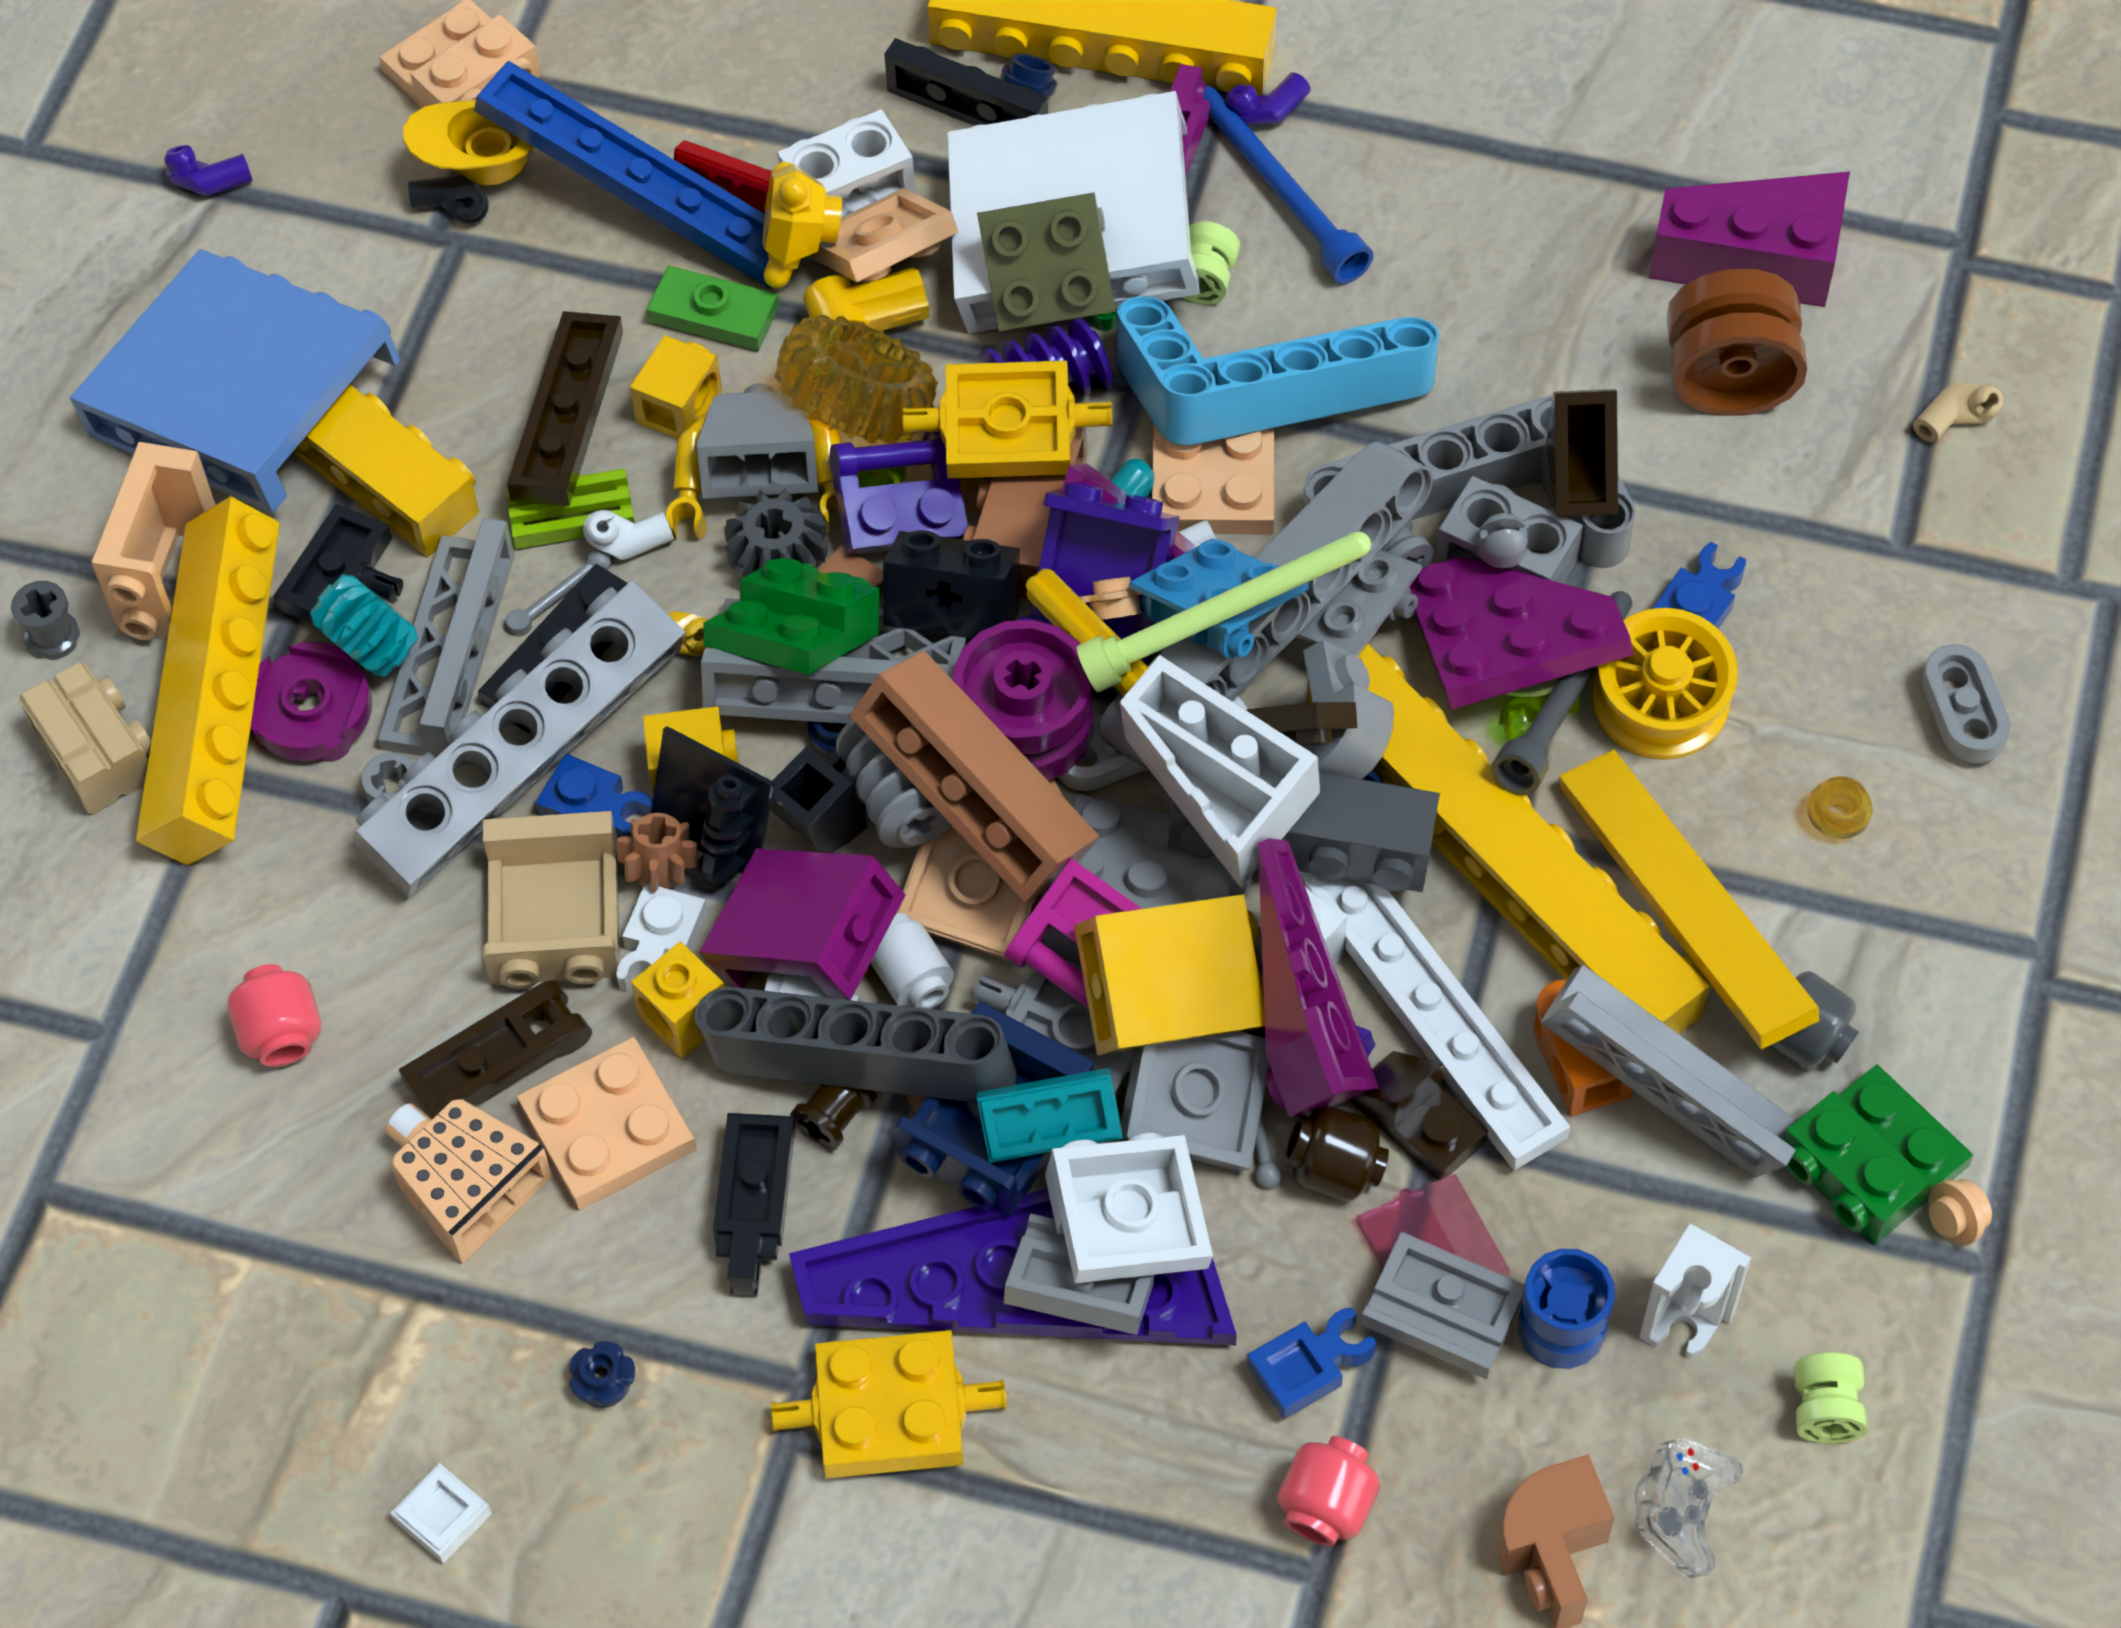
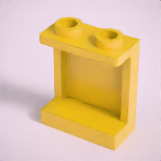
M1244 894L1097 915L1074 925L1097 1056L1121 1053L1137 1047L1239 1031L1246 1033L1265 1027L1263 976L1258 973L1254 951L1258 944V926L1253 913L1247 910Z

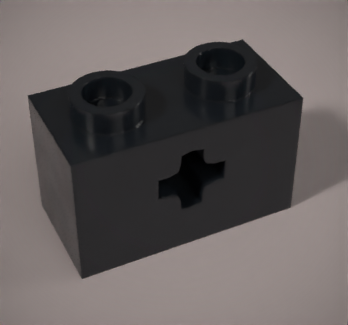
M927 530L899 531L883 561V626L973 639L983 630L1004 621H1015L1019 612L1020 548L999 545L997 542L988 539L968 541L941 537Z

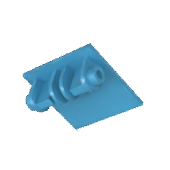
M1212 538L1131 581L1129 588L1143 594L1141 599L1142 609L1146 611L1149 620L1158 623L1279 566L1264 563L1237 550L1226 541ZM1309 583L1298 586L1190 636V638L1198 644L1207 642V647L1229 659L1236 656L1245 657L1249 654L1254 644V636L1249 633V622L1309 590Z

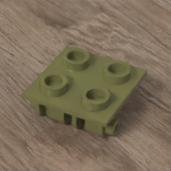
M1095 192L977 212L999 331L1116 312L1102 234L1106 229L1102 208L1097 207Z

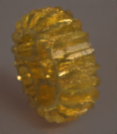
M818 315L816 319L803 318L799 325L793 326L789 336H786L782 343L774 375L780 383L779 390L785 396L791 398V405L794 408L808 412L810 420H819L828 425L829 431L836 429L846 433L850 439L858 436L872 444H875L879 439L887 444H894L898 440L910 441L914 433L904 434L903 408L934 407L933 401L936 397L935 390L938 381L932 375L933 369L928 363L920 361L921 355L917 351L907 349L903 346L902 339H893L884 334L883 329H872L867 327L863 321H860L858 324L849 322L843 316H838L833 320L826 315Z

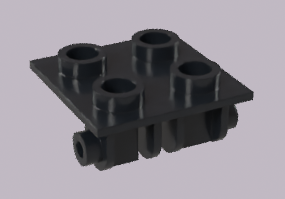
M666 726L662 733L651 813L668 814L674 817L679 824L687 822L690 825V841L696 842L697 850L704 853L698 860L697 872L706 886L721 888L738 872L743 873L756 848L763 849L774 782Z

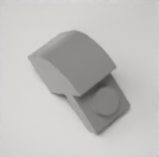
M1322 639L1303 650L1312 701L1356 702L1358 728L1332 731V743L1300 746L1318 757L1320 773L1363 779L1379 762L1389 743L1394 720L1393 703L1368 690L1370 677L1362 659ZM1285 735L1286 737L1293 740L1292 735Z

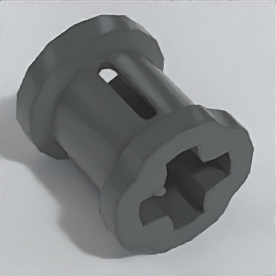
M34 581L24 585L13 597L11 611L16 623L25 629L23 639L28 651L39 659L57 660L67 656L76 648L80 630L75 618L68 613L69 603L64 590L56 583L49 581Z

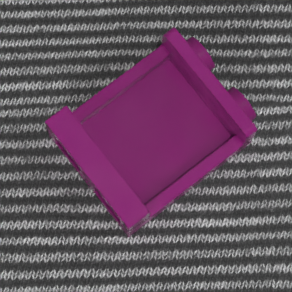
M756 848L699 953L730 987L744 988L753 971L810 976L829 998L851 1000L906 895L874 856Z

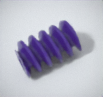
M1079 318L1071 320L1067 333L1060 326L1049 327L1046 332L1045 341L1038 334H1028L1024 339L1023 349L1015 341H1007L1002 346L1001 357L991 348L983 349L979 354V363L1067 361L1068 384L1074 382L1084 396L1091 394V376L1097 375L1105 388L1113 387L1112 370L1103 343L1097 332L1093 331L1083 319Z

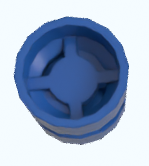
M1558 1249L1544 1254L1531 1266L1523 1290V1302L1520 1306L1518 1317V1335L1524 1349L1536 1361L1552 1368L1572 1369L1588 1363L1599 1353L1606 1338L1608 1320L1611 1316L1615 1295L1614 1281L1608 1268L1594 1255L1579 1249Z

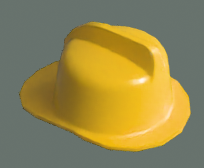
M476 100L429 105L410 115L403 126V142L409 152L425 164L440 169H451L475 184L484 186L499 185L512 180L528 162V153L535 148L475 112Z

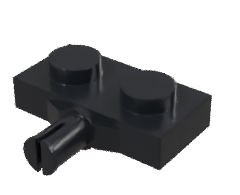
M335 504L273 597L277 609L313 624L310 612L319 601L318 597L329 584L333 585L342 574L355 576L380 598L387 600L389 603H395L397 596L400 597L403 590V580L374 569L376 562L392 540L389 525Z

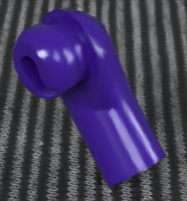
M1291 72L1268 95L1257 96V92L1252 85L1245 87L1243 84H1240L1229 91L1226 102L1229 108L1247 126L1278 124L1310 93L1311 88L1308 81L1302 75Z
M180 145L169 149L164 156L165 164L169 168L166 172L169 180L178 187L200 195L210 196L253 181L243 154L209 165L197 161L195 153L190 146Z

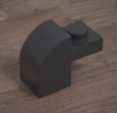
M806 746L772 780L774 788L770 811L818 850L823 852L836 850L852 841L867 828L864 818L866 804L859 798L856 792V784L848 776L846 763L839 757L836 747L822 759Z

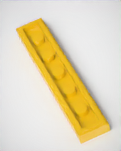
M1614 749L1559 775L1562 793L1761 1050L1819 1022V1007Z

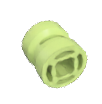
M1208 221L1196 222L1189 225L1191 254L1198 273L1200 294L1181 298L1196 304L1210 305L1222 301L1227 294L1231 276L1228 270H1231L1237 262L1240 252V241L1237 235L1225 226Z
M1835 1352L1811 1354L1797 1360L1793 1367L1794 1387L1802 1394V1404L1796 1410V1430L1798 1435L1808 1441L1830 1444L1849 1442L1865 1435L1867 1431L1866 1409L1858 1400V1393L1865 1384L1864 1364L1853 1355Z

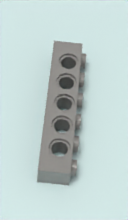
M633 579L619 592L610 587L599 595L586 610L585 614L589 619L574 633L568 628H564L556 634L542 649L540 655L545 659L529 674L523 669L513 673L496 691L495 696L499 701L482 716L476 710L468 714L451 731L449 738L453 741L452 744L436 758L430 752L419 758L404 774L402 779L407 784L390 800L383 794L378 796L356 818V822L360 827L356 830L355 847L407 900L416 894L483 832V819H497L552 769L564 757L565 753L568 754L680 651L686 632ZM600 641H610L620 647L624 657L615 662H604L593 654L591 646ZM566 682L576 689L579 698L567 704L558 703L548 696L545 689L552 683ZM510 723H520L531 730L534 739L525 745H512L503 739L500 729ZM463 765H476L485 771L488 781L482 786L469 788L461 785L455 779L453 773ZM417 807H430L439 813L442 822L432 830H419L410 824L407 814Z

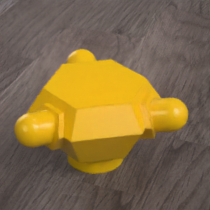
M780 162L772 170L764 214L762 244L769 257L764 270V280L770 287L777 289L787 285L793 270L798 268L801 258L818 252L820 242L837 243L842 214L841 196L826 195V188L822 183L795 164L789 162Z

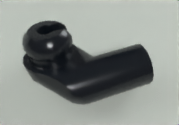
M462 175L408 181L412 210L442 207L459 221L469 224L481 221L488 212L489 202L485 193Z

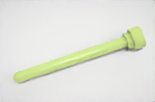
M1353 532L1124 639L1118 640L1116 636H1112L1105 640L1099 635L1076 646L1082 667L1097 693L1122 682L1121 675L1131 671V663L1364 557L1371 549V540L1363 532Z

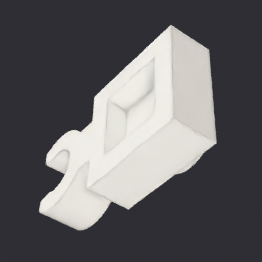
M649 883L644 884L622 935L625 949L632 950V952L625 955L617 966L616 975L620 990L627 992L632 979L636 975L642 973L680 941L692 951L708 912L705 899L660 886L656 892H651Z

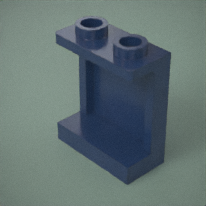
M979 1001L971 1013L991 1017L1000 1024L1017 1071L1014 1085L1094 1071V1062L982 1001ZM927 1097L912 1119L901 1116L894 1126L897 1154L910 1170L925 1178H933L936 1175L956 1186L959 1194L972 1205L983 1210H990L994 1207L1010 1217L1049 1161L1051 1152L989 1163L978 1103Z

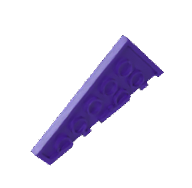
M1048 1188L1027 1193L1011 1217L994 1207L990 1210H983L975 1206L789 1253L806 1325L929 1331L951 1330L952 1332L1236 1345L1237 1340L1235 1327L1213 1257L1208 1269L1155 1274L1153 1287L1137 1335L1004 1304L1005 1284L1022 1236H1025L1030 1214L1054 1219Z

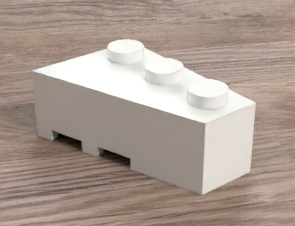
M1159 655L1120 701L1125 739L1236 883L1242 888L1259 868L1258 843L1269 838L1282 840L1319 795L1318 757Z

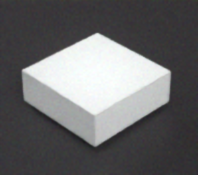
M438 1463L390 1514L393 1521L444 1564L486 1521L492 1512L484 1500L443 1465Z

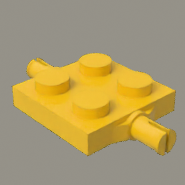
M1067 361L945 364L946 389L940 400V406L937 408H903L904 434L940 432L941 439L946 447L948 478L1066 475L1070 465V444L1076 433L1075 427H1112L1111 401L1075 403L1074 396L1068 386Z
M951 1330L815 1343L817 1380L812 1391V1399L778 1403L771 1402L774 1432H777V1430L815 1427V1433L822 1444L826 1479L964 1465L961 1433L966 1421V1412L999 1408L1007 1409L1004 1379H1001V1381L963 1384V1378L954 1363Z

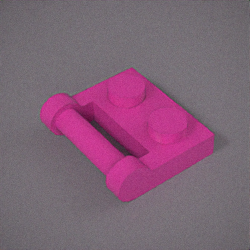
M1071 858L1012 939L1005 951L1004 957L1019 968L1028 965L1089 1009L1083 973L1042 944L1044 936L1053 926L1077 944L1074 925L1093 916L1142 908Z

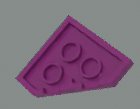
M1462 556L1441 563L1430 564L1422 568L1409 586L1411 594L1416 595L1418 598L1415 616L1451 710L1634 655L1631 638L1614 598L1608 595L1507 568H1495L1487 563Z

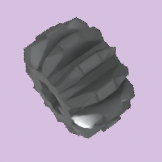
M784 488L777 498L769 499L766 494L759 490L755 505L738 501L737 509L735 510L736 518L726 520L724 528L725 541L727 543V546H725L726 560L732 569H737L740 579L764 567L765 563L772 559H794L801 563L811 564L816 569V564L825 563V558L828 554L827 541L825 540L827 536L826 523L821 514L814 513V507L808 497L792 502V496Z

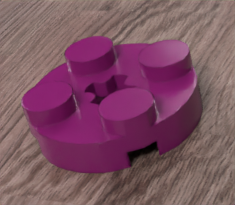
M303 642L289 646L290 654L281 656L274 662H271L270 656L259 665L251 729L256 743L261 748L279 757L295 761L321 759L326 762H333L347 755L351 748V743L361 735L367 726L372 712L370 689L365 674L357 667L356 661L341 648L321 642ZM310 692L318 693L320 704L313 709L299 710L298 706L293 704L295 699L305 700Z

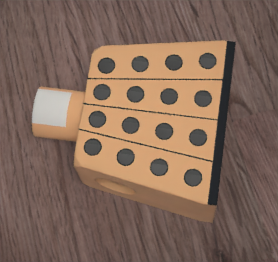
M463 1099L452 1100L433 1119L428 1117L413 1103L405 1104L392 1115L386 1126V1134L402 1147L391 1161L398 1186L455 1259L461 1264L478 1250L552 1178L544 1147Z

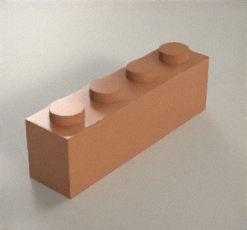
M925 650L880 673L849 714L855 723L1024 903L1050 888L1069 860L1072 858L1079 863L1100 838V835Z

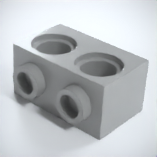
M1472 476L1438 530L1435 563H1441L1461 556L1484 562L1477 551L1480 530L1478 526H1482L1491 515L1508 513L1515 515L1523 521L1528 532V546L1524 559L1516 566L1507 569L1564 583L1578 560L1583 525L1571 520L1569 516L1556 517L1554 509H1546L1521 498L1503 485L1490 484ZM1532 551H1541V552H1545L1546 554H1538V553H1534V552H1532Z

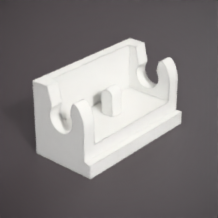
M1690 1223L1652 1284L1639 1339L1656 1348L1669 1335L1672 1324L1686 1322L1694 1328L1696 1335L1693 1339L1689 1340L1685 1357L1691 1359L1700 1355L1709 1344L1721 1322L1729 1324L1733 1318L1752 1257Z

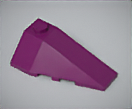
M1269 838L1258 843L1266 1055L1272 1069L1266 1073V1081L1276 1105L1280 1109L1286 1108L1289 1118L1299 1117L1301 1114L1309 1116L1315 1109L1326 1105L1333 1107L1377 1090L1379 1087L1289 842Z

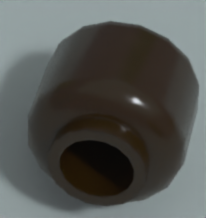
M1326 1105L1315 1109L1309 1116L1301 1114L1297 1118L1287 1143L1284 1164L1293 1168V1178L1301 1188L1343 1202H1350L1358 1198L1367 1185L1377 1187L1380 1184L1386 1170L1389 1150L1379 1146L1380 1133L1374 1121Z

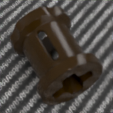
M821 1084L806 1104L801 1103L794 1107L790 1116H794L795 1126L806 1137L826 1149L837 1150L844 1140L842 1131L861 1108H870L877 1095L874 1090Z

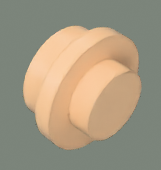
M1947 1179L1934 1185L1930 1190L1928 1199L1929 1219L1934 1229L1941 1236L1960 1246L1970 1245L1982 1237L1984 1229L1991 1223L1992 1210L1987 1196L1977 1184L1967 1179L1958 1181Z

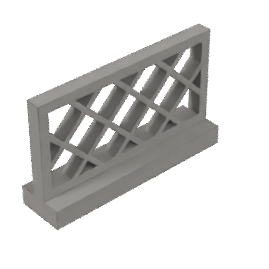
M725 598L722 612L729 609L732 603L739 602L740 599ZM879 608V631H885V634L866 641L810 675L715 648H705L701 660L703 708L718 706L720 715L847 724L852 719L849 714L880 673L923 650L953 680L954 667L961 650L968 643V638L950 636L936 643H931L924 637L930 634H944L883 626V609ZM904 645L913 651V653L899 659L889 653Z

